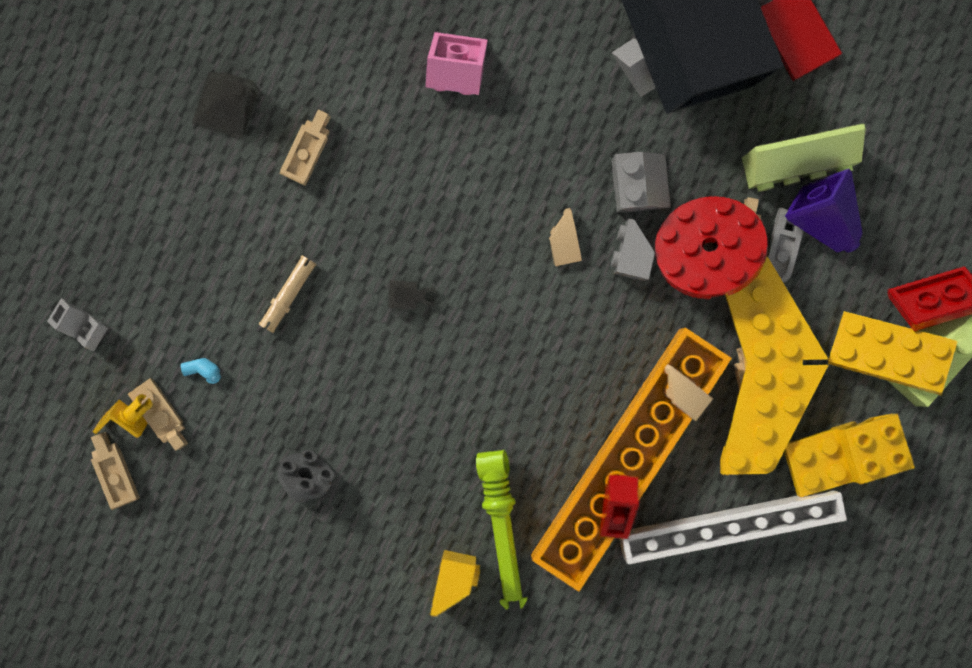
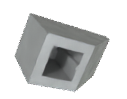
M628 219L625 225H620L617 240L621 241L619 252L614 251L611 267H615L614 274L646 281L650 276L655 252L635 220Z

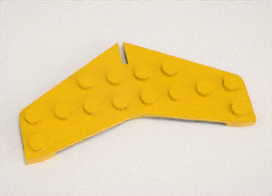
M766 257L761 272L752 283L730 296L725 294L745 357V372L726 446L723 447L720 459V472L723 475L767 474L776 468L828 365H803V360H826L828 358L768 257Z

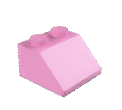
M435 32L427 58L425 87L433 88L436 91L448 90L460 92L463 95H479L487 40Z

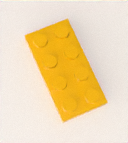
M844 311L828 364L941 396L958 341L922 331L914 332L910 328Z

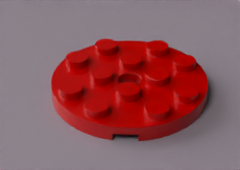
M703 197L681 205L665 219L656 236L655 256L661 274L679 292L700 299H711V297L725 294L730 296L747 287L761 272L767 257V235L760 218L745 204L726 197ZM717 242L718 247L715 251L708 252L703 249L704 244Z

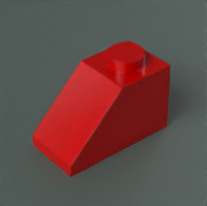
M609 474L604 495L600 536L621 539L629 538L639 505L637 477Z

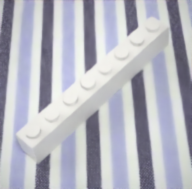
M828 489L805 497L793 496L631 529L628 539L619 538L623 559L627 564L846 521L847 519L841 493Z

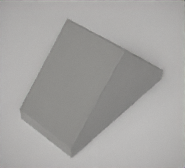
M635 38L612 52V55L640 97L656 88L638 41Z

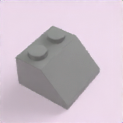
M649 152L615 154L612 159L617 213L671 208L664 154Z

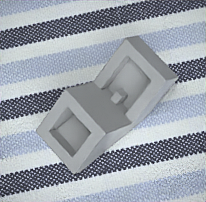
M62 298L47 321L55 330L75 338L84 348L95 351L108 329L100 320Z

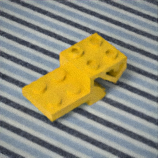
M898 414L871 417L858 425L853 421L832 427L830 430L790 441L784 450L798 497H805L851 482L863 484L914 468Z

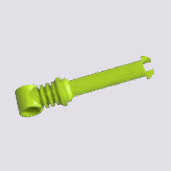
M506 450L477 453V473L479 479L485 481L482 483V486L486 488L483 490L486 496H484L482 508L486 509V513L491 516L504 598L500 599V604L507 610L509 608V601L519 600L520 608H523L527 597L522 596L510 517L516 501L509 492V479H505L509 476L510 472L508 454Z

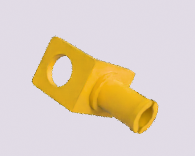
M139 394L129 406L119 399L100 419L93 433L97 434L111 419L134 437L139 438L148 424L143 415L152 407L151 399L148 398L142 404L141 402L146 398V395Z

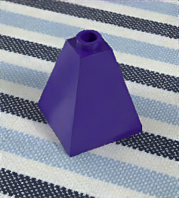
M849 168L804 185L799 190L785 215L789 222L837 253L844 250L846 253L856 250L860 246L859 241L863 234L853 176Z

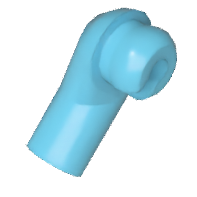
M206 358L181 363V371L184 376L199 373L210 384H215L221 379L219 367Z

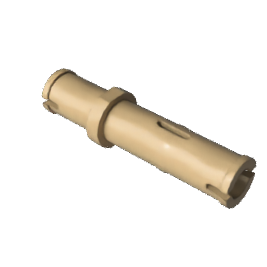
M300 257L299 262L277 297L271 300L270 303L272 304L261 322H259L260 326L266 328L270 322L267 330L272 333L275 332L276 327L285 313L290 311V305L317 264L310 260L308 265L305 266L308 258Z

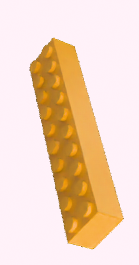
M687 328L678 330L532 552V561L578 592L581 590L614 539L613 537L600 536L604 495L609 474L637 477L639 501L692 420L672 403L671 398L666 396V389H669L668 374L665 373V367L667 364L672 366L705 393L709 394L731 361V357Z

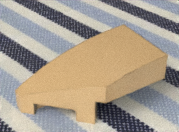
M570 208L565 209L564 215L550 232L549 240L555 266L582 261Z
M667 364L665 373L668 374L669 389H666V396L672 399V403L696 421L713 398L675 368Z

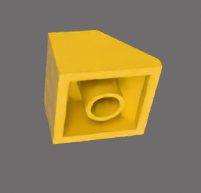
M444 550L430 615H439L468 596L471 586L477 587L480 565L476 564L475 556Z

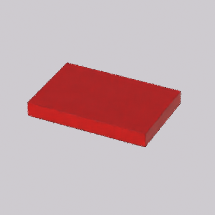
M773 0L761 7L783 65L793 82L842 54L812 0Z
M964 266L888 289V297L915 332L972 314V274Z

